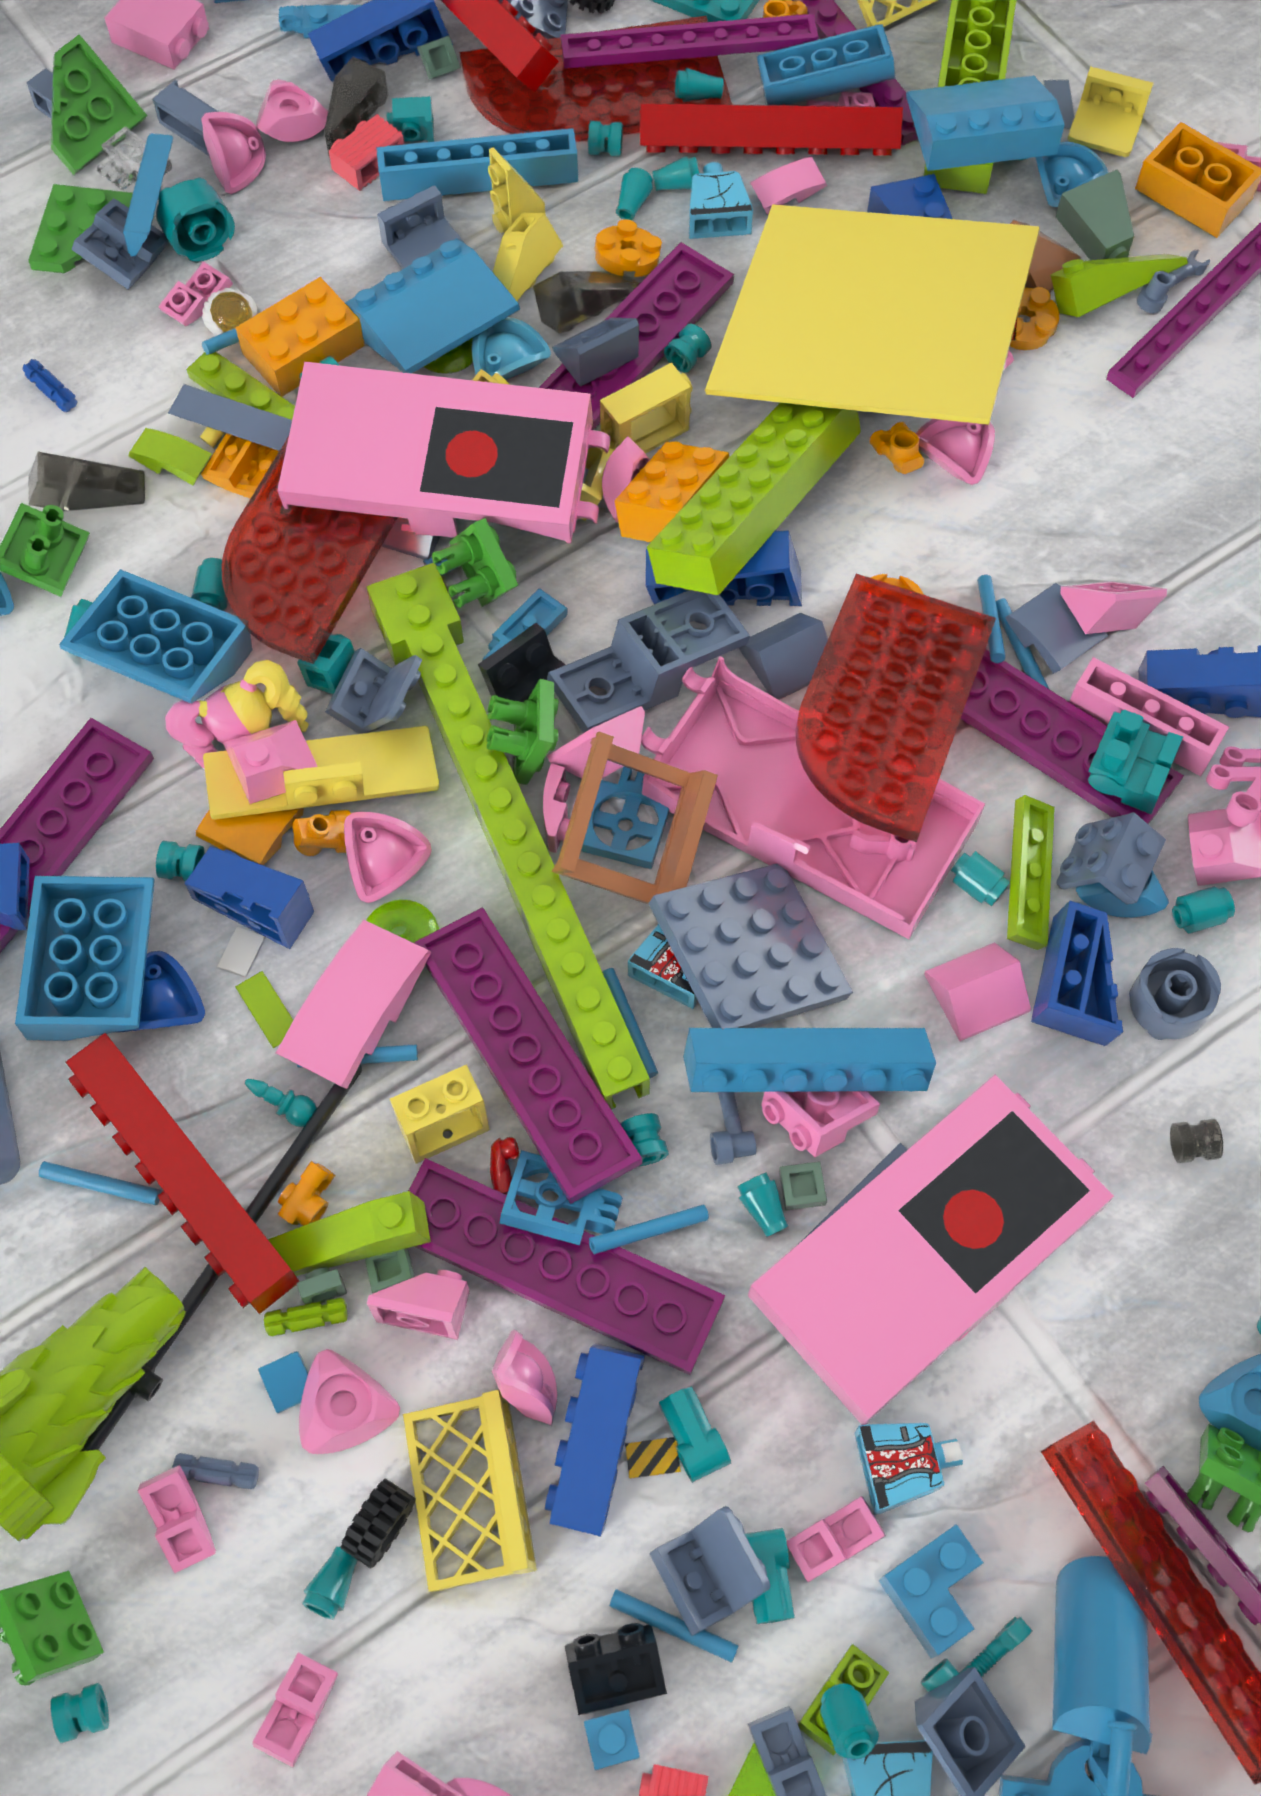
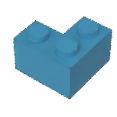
M957 1524L878 1580L931 1659L943 1653L975 1629L948 1590L952 1585L983 1564V1561Z

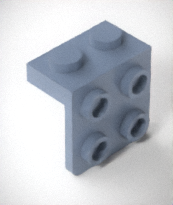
M507 0L519 11L516 16L517 19L522 15L536 28L535 33H540L545 38L561 44V34L566 33L568 0Z
M435 185L377 214L381 241L402 269L411 265L415 259L439 249L444 242L457 238L465 243L444 218L442 194Z
M364 649L356 650L325 712L358 734L368 733L374 729L378 730L384 724L396 721L406 707V702L403 700L407 691L411 690L420 678L421 672L418 671L422 659L413 655L391 668Z
M1135 813L1087 823L1076 833V842L1069 856L1060 866L1061 873L1056 884L1062 889L1101 883L1126 905L1137 903L1166 839Z
M728 1506L715 1511L691 1531L657 1547L649 1553L691 1636L731 1616L770 1589V1581L764 1564L756 1557L749 1544L741 1521L734 1516Z

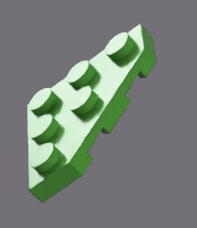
M80 34L55 52L53 57L51 149L70 172L75 175L147 117L143 109Z
M53 184L28 260L31 269L66 273L75 268L74 262L82 257L72 250L74 240L93 224L96 213L113 198L129 208L133 193Z

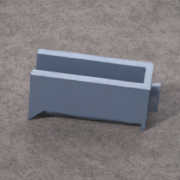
M174 80L153 98L158 121L161 125L209 156L204 142L201 118L205 113L219 111L184 88H179L178 82Z

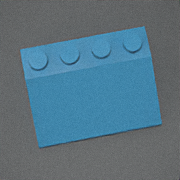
M1035 76L913 90L906 93L927 171L1056 155L1058 152L1065 123L1057 99Z
M457 238L444 242L439 249L415 259L411 265L399 272L387 275L380 283L369 289L359 291L354 298L345 302L360 319L364 343L401 372L410 374L520 310L519 303L475 250Z
M121 569L59 644L60 649L191 704L234 676L252 652L249 621Z
M35 876L15 1025L26 1040L68 1041L139 1028L155 883L153 877Z

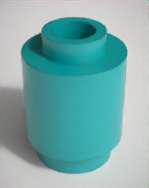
M218 558L203 560L202 565L197 568L191 598L224 611L228 605L233 580L231 566L226 561Z
M976 851L971 856L964 853L951 869V872L956 875L952 882L981 904L985 901L990 906H993L1010 884V881L1003 877L1005 873Z
M1215 886L1177 897L1175 906L1172 908L1175 924L1178 928H1183L1188 934L1224 924L1228 918L1233 917L1235 914V905L1230 892L1224 887L1218 889Z
M850 1684L834 1685L826 1690L821 1698L822 1706L820 1713L834 1749L839 1756L851 1759L863 1758L877 1744L879 1739L878 1730L863 1695Z

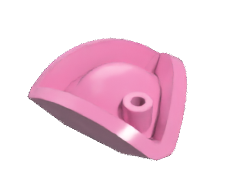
M278 79L273 80L268 87L260 108L256 127L277 140L298 142L309 139L321 132L331 121L332 115L314 97L292 82Z
M228 112L205 113L201 118L203 136L214 172L224 190L229 194H234L249 185L259 175L264 166L266 151L262 137L256 125L243 116Z
M932 419L916 432L919 437V449L927 457L955 478L970 485L979 483L987 468L994 446L995 430L991 422L989 425Z
M629 436L624 439L609 457L602 478L604 500L616 522H618L614 500L649 462L645 452Z
M354 812L345 819L344 834L347 859L354 887L361 901L367 903L374 902L402 886L421 869L431 854L432 849L429 840L419 830L402 820L374 812Z
M514 1329L510 1332L497 1355L492 1369L493 1376L502 1397L525 1417L552 1425L557 1405V1385L553 1370L541 1351L523 1339V1335Z
M323 1350L316 1355L303 1390L299 1416V1433L302 1447L312 1454H328L357 1446L375 1437L394 1423L399 1417L400 1406L385 1388L357 1365L333 1350Z

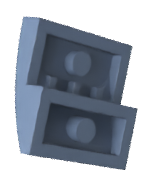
M113 198L96 213L93 224L74 240L72 250L126 289H129L146 272L169 241L163 232L151 224L149 235L135 257L130 256L123 233L129 208Z
M1057 583L1005 617L1024 648L1034 644L1053 674L1066 667L1108 636L1106 632L1084 633L1061 596V586Z

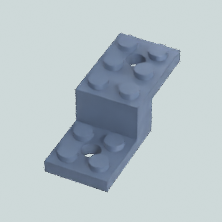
M688 590L618 619L610 647L550 671L547 680L554 682L555 694L581 731L585 733L591 728L637 707L642 706L645 711L677 697L683 683L682 677L690 667L698 666L747 645L750 634L720 595ZM695 621L704 624L707 629L698 630L692 627L690 622ZM593 686L604 688L608 694L603 696L595 695L589 688Z

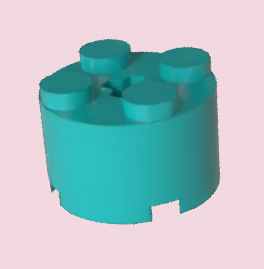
M196 178L183 181L173 187L164 188L159 193L156 219L177 254L186 256L191 261L200 262L209 260L224 250L222 245L228 237L231 240L234 235V219L215 189L205 179Z

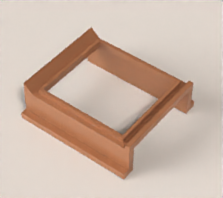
M599 731L596 737L591 739V749L559 859L551 872L648 904L654 895L687 887L718 775L706 770L690 773L612 744L614 736ZM607 760L682 787L654 884L579 859Z

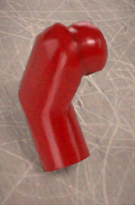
M507 1137L504 1140L498 1138L491 1145L490 1176L493 1189L505 1195L508 1194L512 1181L508 1160L515 1159L519 1155V1147L516 1139L513 1137Z

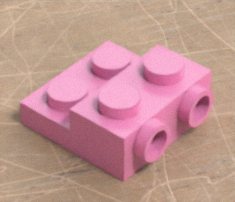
M867 1091L764 1092L761 1106L763 1114L769 1123L774 1125L780 1123L789 1132L790 1141L797 1150L803 1151L806 1149L811 1155L817 1157L844 1142L848 1130L877 1115L880 1103Z

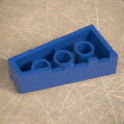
M371 0L308 33V36L332 82L369 71L371 65L381 62L386 63V65L398 62V57L413 52L416 57L420 56L417 47L449 36L434 0Z
M935 174L872 186L870 189L867 212L953 219Z
M775 530L719 594L728 606H734L736 600H756V606H771L772 600H789V606H802L801 568L789 530ZM646 549L645 586L653 604L688 591V589L657 584L648 549Z
M1257 646V652L1235 653L1234 647H1218L1217 650L1200 655L1197 648L1146 651L1138 669L1139 681L1203 714H1225L1231 718L1243 716L1261 717V646Z
M597 1343L590 1347L589 1354H580L575 1379L582 1380L579 1397H570L565 1422L572 1424L569 1440L561 1439L555 1460V1466L562 1467L558 1485L550 1484L544 1510L552 1512L549 1524L600 1537L604 1532L618 1473L617 1465L621 1459L627 1436L628 1426L626 1425L637 1394L638 1383L636 1381L639 1370L643 1368L646 1355Z

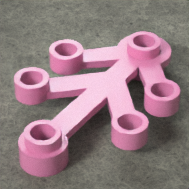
M1225 748L1220 758L1221 765H1213L1206 777L1207 783L1219 790L1226 789L1231 781H1253L1246 792L1239 791L1234 793L1226 807L1228 820L1239 827H1246L1254 823L1261 811V767H1242L1244 762L1261 763V749Z

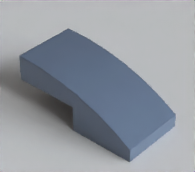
M789 1706L747 1724L775 1796H827L814 1761L808 1753L793 1711Z

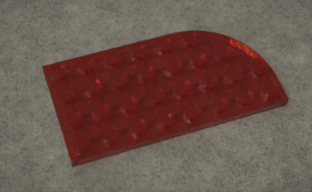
M706 16L612 30L706 23L708 20ZM561 37L547 39L553 45L550 52L559 62L539 88L533 92L516 78L488 48L459 52L465 86L472 103L489 122L509 134L574 128L575 141L581 142L588 141L590 121H600L603 125H610L612 122H622L623 135L640 133V104L732 105L718 56L564 68ZM686 68L713 77L723 78L722 98L683 102L682 99L675 98L677 71H685Z
M287 438L229 534L222 558V582L226 597L234 614L243 622L252 636L274 650L314 664L398 517L289 505L288 509H284L277 490L288 443Z
M857 573L855 574L802 700L795 730L796 747L802 767L816 789L830 803L858 822L917 842L996 620L995 617Z

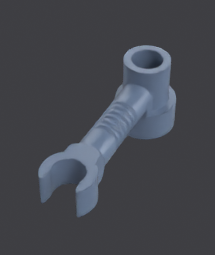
M1193 250L1187 258L1188 264L1170 273L1163 271L1155 272L1149 284L1143 286L1138 295V306L1148 313L1160 312L1168 298L1167 293L1170 288L1188 276L1202 275L1208 267L1210 259L1203 263L1195 260V257L1199 250Z
M718 1092L726 1131L710 1134V1147L715 1165L733 1163L734 1158L756 1155L754 1133L752 1131L743 1132L735 1093Z

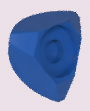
M163 951L147 953L139 1028L120 1032L195 1024L203 1020L205 1008L194 983L179 962L168 953Z

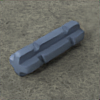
M183 1453L176 1455L172 1466L174 1468L180 1465L187 1480L195 1477V1480L198 1482L232 1486L235 1483V1486L244 1489H254L259 1477V1468L255 1464L240 1462L239 1465H236L234 1461L203 1456L196 1459L194 1455Z

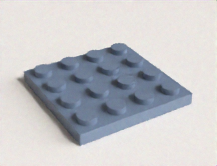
M778 864L657 894L648 903L712 1028H721L722 1030L725 1028H756L847 1000L853 993L788 871Z

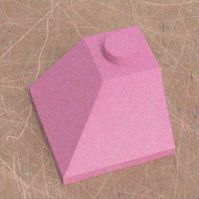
M296 720L224 742L225 749L250 804L286 793L283 771L318 767Z
M1226 809L1188 814L1192 860L1198 886L1261 877V811L1256 821L1246 827L1232 824L1227 818Z
M438 1270L437 1275L423 1273L369 1295L367 1305L378 1323L458 1340L470 1290L467 1281L462 1280V1275L448 1270Z

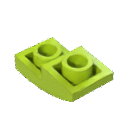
M149 428L144 429L128 454L130 458L158 474L164 468L193 486L212 455L210 452L189 441Z
M852 1644L799 1721V1729L834 1756L836 1751L820 1713L823 1694L834 1685L850 1684L863 1695L868 1707L890 1672Z

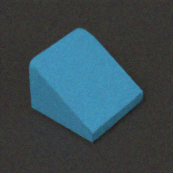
M298 1351L258 1369L277 1414L301 1403L308 1371Z

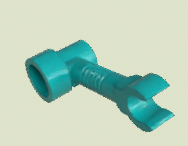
M1016 1617L1012 1618L995 1636V1639L960 1673L968 1668L975 1667L980 1676L983 1677L993 1665H996V1662H999L1008 1652L1012 1651L1031 1634V1628L1021 1617L1018 1619ZM946 1658L933 1667L920 1683L929 1693L960 1673Z

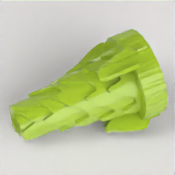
M146 1267L139 1271L115 1295L109 1293L99 1299L68 1329L62 1325L39 1346L21 1353L0 1371V1526L19 1542L22 1539H29L43 1524H65L71 1518L93 1482L99 1465L106 1459L98 1449L81 1451L89 1436L109 1415L115 1402L145 1374L142 1367L171 1338L184 1318L186 1312L183 1303Z

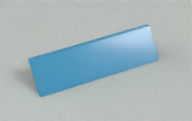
M150 133L147 138L123 229L130 256L135 257L149 235L173 142V136Z

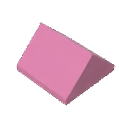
M1111 581L1061 586L1060 594L1084 633L1094 634L1137 628L1167 596V588Z
M637 707L591 728L547 755L549 762L565 767L567 772L582 779L592 745L590 744L591 739L595 738L599 731L614 736L613 745L639 754L645 716L643 707ZM607 760L602 778L623 766Z
M995 942L929 969L924 973L959 1041L1029 1013L1031 1010L1020 961Z

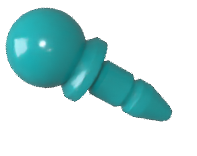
M255 1079L245 1080L246 1087L255 1096L262 1097L264 1101L273 1106H278L276 1114L279 1116L285 1114L287 1121L293 1126L304 1127L317 1109L315 1102L310 1097L305 1095L295 1096L294 1091L291 1089L284 1095L282 1091L273 1086L269 1087L264 1081Z

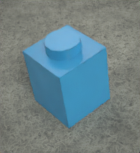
M629 1709L584 1721L595 1771L640 1758Z

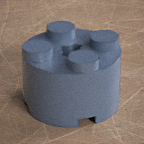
M1180 948L1162 950L1149 959L1133 983L1129 992L1132 1012L1139 1024L1153 1038L1164 1040L1188 1037L1203 1026L1216 1008L1221 993L1220 978L1214 966L1199 954L1196 957L1186 953V949Z

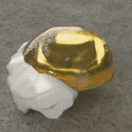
M225 288L223 291L218 290V292L211 293L208 300L204 303L202 319L208 330L217 336L234 329L257 314L256 303L251 296L238 289Z

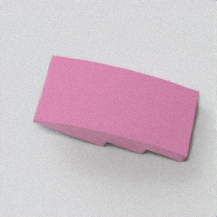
M363 920L317 981L293 1020L276 1054L347 1089L365 1053L372 1056L389 1020L396 1023L431 951Z

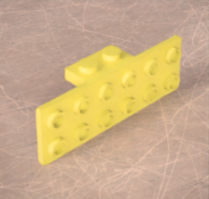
M428 726L306 740L318 767L283 771L286 793L252 804L249 803L227 751L210 752L203 755L209 810L212 819L422 793L439 789V779Z

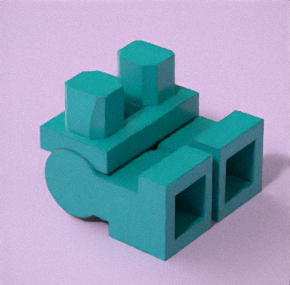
M1122 710L1121 713L1113 712L1088 771L1091 773L1088 779L1089 784L1101 793L1122 798L1121 802L1152 814L1183 736L1171 732L1164 736L1150 731V724L1144 723V718L1141 715L1128 710Z

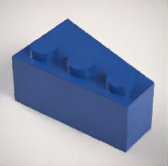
M210 846L185 882L193 900L288 949H291L314 913L309 893L303 880L241 858L236 853L227 849L222 851Z
M1070 900L1053 917L1031 1019L1032 1023L1103 1046L1108 1045L1123 1033L1122 1020H1118L1115 999L1118 997L1117 984H1113L1111 962L1114 959L1107 912Z

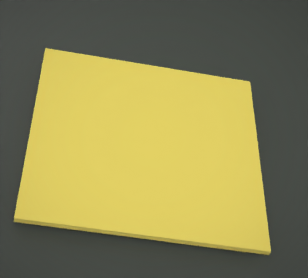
M772 204L705 388L706 395L989 425L1040 226Z

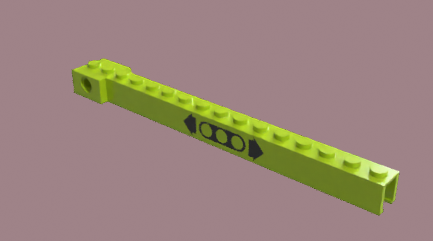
M430 563L368 585L366 589L371 611L394 664L397 665L413 655L422 659L418 671L421 672L418 683L588 1074L611 1110L616 1108L612 1095L634 1087L638 1099L649 1095V1075L560 876L557 873L551 872L555 865L504 752L488 750L486 747L488 743L487 735L492 724L487 717V713L456 646L464 643L461 619L443 579L436 569V564Z

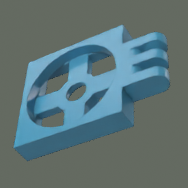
M623 767L618 784L601 780L581 851L652 869L670 813L669 808L642 794L644 773L637 772L635 781L629 780L632 775V769ZM610 798L626 799L622 812H618L616 815L600 811L602 803ZM641 804L652 806L658 817L657 825L639 820L637 814ZM621 820H630L633 823V827L628 831L621 830L618 827ZM594 826L612 830L611 833L614 837L611 846L604 844L598 838L594 831ZM636 837L650 840L642 847L626 850L628 842Z
M521 1150L499 1223L580 1245L584 1229L600 1234L614 1231L615 1221L619 1214L618 1209L622 1203V1196L618 1193L599 1188L570 1204L541 1155ZM549 1173L547 1179L539 1183L525 1180L535 1174ZM545 1191H554L557 1193L558 1199L556 1201H547L544 1199L543 1193ZM516 1195L536 1201L539 1205L536 1216L520 1212L515 1202ZM562 1207L580 1212L579 1218L568 1225L552 1220L555 1210Z

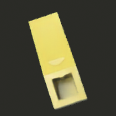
M494 147L489 149L490 166H488V172L492 180L490 196L494 204L492 220L498 232L505 233L521 213H545V202Z
M521 213L502 236L492 272L516 301L519 300L526 290L535 284L539 274L554 261L555 255L563 247L561 240L545 213Z

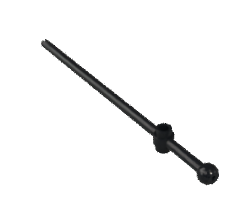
M361 1064L347 1089L334 1083L245 1210L255 1224L361 1074ZM209 1263L182 1300L186 1313L177 1331L142 1367L145 1374L115 1402L109 1415L89 1436L81 1451L99 1450L134 1398L141 1396L145 1400L150 1401L157 1393L163 1379L154 1373L155 1368L219 1278Z

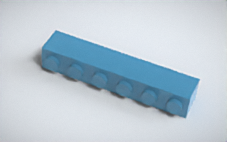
M574 128L376 147L383 201L408 199L434 185L442 195L491 191L492 180L488 172V166H490L489 149L492 147L498 151L531 187L578 182V156Z
M689 1028L683 1055L690 1092L927 1091L936 1066V1060L925 1028H725L723 1030L721 1028Z

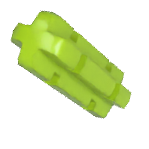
M343 1298L327 1300V1304L324 1305L321 1302L287 1308V1312H281V1309L266 1312L264 1314L265 1331L269 1336L285 1334V1330L288 1329L291 1332L325 1326V1322L328 1321L331 1322V1325L345 1322L348 1319L346 1302Z

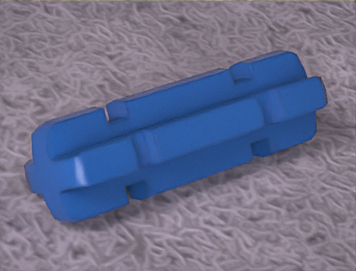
M31 359L27 364H24L22 369L25 372V377L32 383H36L35 386L52 402H56L55 405L62 411L69 412L71 408L76 407L77 400L75 395L68 388H64L65 385L49 370L43 369L44 366L38 360Z

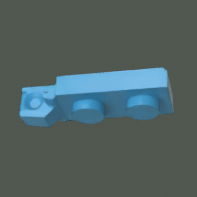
M293 5L279 7L278 18L281 31H295L302 33L304 38H309L308 33L361 5H300L297 7Z
M538 589L492 634L493 640L488 645L490 651L483 657L482 661L535 623L544 628L546 635H548L568 615L567 607L543 590Z

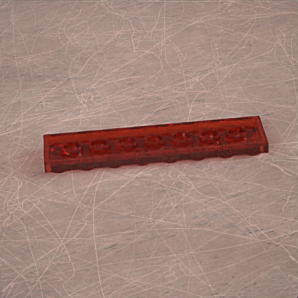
M1093 1420L1042 1450L1041 1453L1248 1776L1256 1785L1261 1782V1672L1256 1668L1244 1650L1239 1635L1229 1627L1217 1609L1212 1594L1202 1586L1196 1577L1185 1553L1175 1545L1164 1528L1163 1521L1158 1512L1151 1508L1139 1490L1133 1474L1124 1467L1112 1449L1110 1439L1099 1429Z

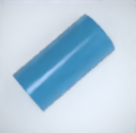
M883 24L756 56L766 105L788 106L895 79L894 58Z
M1088 1556L1076 1559L1068 1563L1060 1571L1056 1579L1052 1730L1110 1745L1111 1728L1108 1727V1722L1132 1723L1137 1726V1730L1133 1731L1132 1751L1147 1754L1150 1747V1703L1146 1582L1134 1567L1115 1558Z

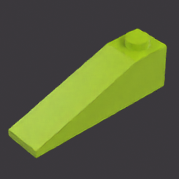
M1158 254L1068 261L1062 265L1063 269L1051 274L1059 313L1080 317L1149 283L1157 271L1170 273L1188 264L1187 257Z
M410 1191L365 1202L268 1239L296 1276L307 1274L316 1269L331 1268L431 1242L425 1204Z

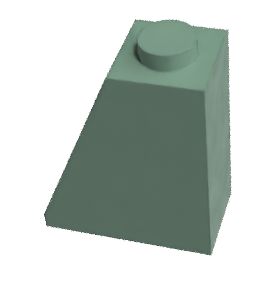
M1117 169L1062 193L1056 218L1090 260L1129 256L1134 232L1121 173Z

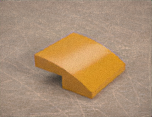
M226 433L201 475L205 480L225 490L250 499L269 503L279 485L285 453Z
M304 808L222 819H212L210 810H208L196 829V837L223 851L225 849L230 850L241 858L264 866L281 848L282 836L293 826L295 819L303 816Z

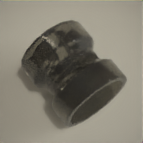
M1216 1119L1200 1120L1196 1125H1190L1188 1122L1172 1123L1170 1127V1145L1177 1163L1192 1162L1196 1157H1202L1205 1160H1217L1222 1157L1223 1137Z

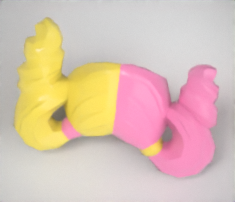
M270 660L255 662L247 669L243 680L222 686L204 699V701H195L191 704L181 700L173 704L165 716L166 729L170 736L183 743V749L190 756L194 757L195 761L202 768H204L203 755L205 753L217 752L212 744L214 739L224 745V742L270 728L272 710L275 708L278 709L283 719L287 722L296 720L302 733L307 731L309 724L305 721L308 713L304 706L300 704L301 696L294 686L289 685L287 675L281 666ZM258 683L265 685L264 692L257 688ZM200 716L202 724H198L195 718Z

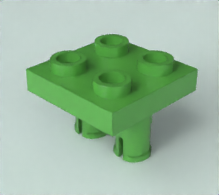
M21 503L0 545V571L62 597L88 541L90 532L64 522V512L58 506L47 505L43 508V511H39Z
M486 518L471 524L449 541L451 546L432 553L434 564L447 559V561L436 567L440 574H446L448 571L461 566L467 577L466 580L449 586L450 597L462 592L465 593L453 600V603L458 608L478 599L481 607L519 585L516 580L515 568L505 558L499 546V536L496 530L489 526Z
M539 679L528 700L524 702L493 695L488 704V719L514 724V731L492 725L487 735L488 743L486 747L488 750H496L514 755L513 774L517 783L528 785L535 772L541 771L545 756L548 751H553L557 744L558 729L554 728V719L558 711L559 701L557 698H554V682Z
M1208 1424L1200 1441V1473L1186 1493L1187 1497L1195 1504H1198L1202 1498L1204 1501L1201 1507L1212 1510L1215 1505L1214 1502L1223 1487L1230 1488L1239 1493L1240 1496L1232 1510L1229 1511L1227 1515L1228 1520L1236 1527L1242 1521L1244 1523L1242 1530L1249 1533L1253 1532L1255 1524L1261 1516V1451L1247 1445L1244 1439L1233 1430L1225 1427L1218 1429Z
M70 1571L0 1591V1630L3 1629L0 1633V1640L9 1644L15 1658L12 1664V1672L14 1673L19 1670L21 1672L15 1677L19 1684L24 1686L31 1685L36 1680L91 1662L104 1653Z

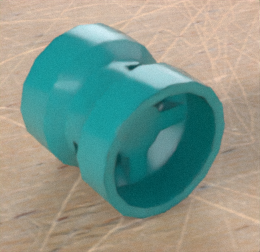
M590 121L588 155H599L601 152H608L611 156H621L623 123L612 122L610 125H603L600 121Z
M687 324L680 331L679 338L672 339L664 348V354L668 362L672 363L679 372L688 373L697 364V358H702L708 353L712 343L702 328L695 324Z
M163 840L156 857L157 877L173 879L177 876L182 877L186 882L204 856V847L194 844L181 847L177 842Z
M641 1114L628 1118L621 1123L624 1131L642 1157V1165L640 1166L659 1162L669 1155L666 1142L660 1139V1135H658L661 1130V1124L657 1114Z
M100 1683L85 1686L79 1694L63 1693L52 1697L50 1704L51 1718L55 1734L60 1743L75 1740L79 1733L87 1730L91 1733H97L108 1729L109 1710L105 1693Z

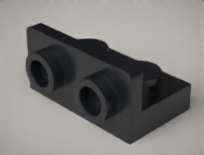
M535 623L480 662L478 666L491 696L496 695L501 698L524 702L528 700L539 679L547 680L550 671L565 666V663L554 656L544 628Z
M627 1624L620 1627L616 1633L603 1636L586 1634L576 1638L573 1643L565 1645L578 1716L667 1694L657 1642L651 1625Z

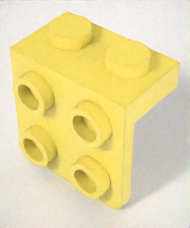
M1090 66L1082 97L1069 131L1068 141L1095 150L1128 157L1131 154L1153 82Z

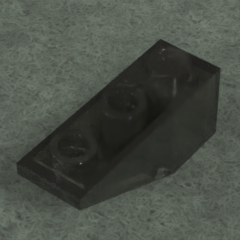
M352 57L335 76L324 130L327 150L331 149L336 140L344 139L355 131L356 126L361 121H368L378 107L384 105L388 98L385 71Z
M560 271L534 285L533 290L541 322L561 334L572 330L575 325L599 315L602 310L623 301L640 282L625 273L623 276H619L608 271Z
M37 452L29 473L28 505L44 508L47 505H55L61 508L62 511L137 505L144 504L145 471Z

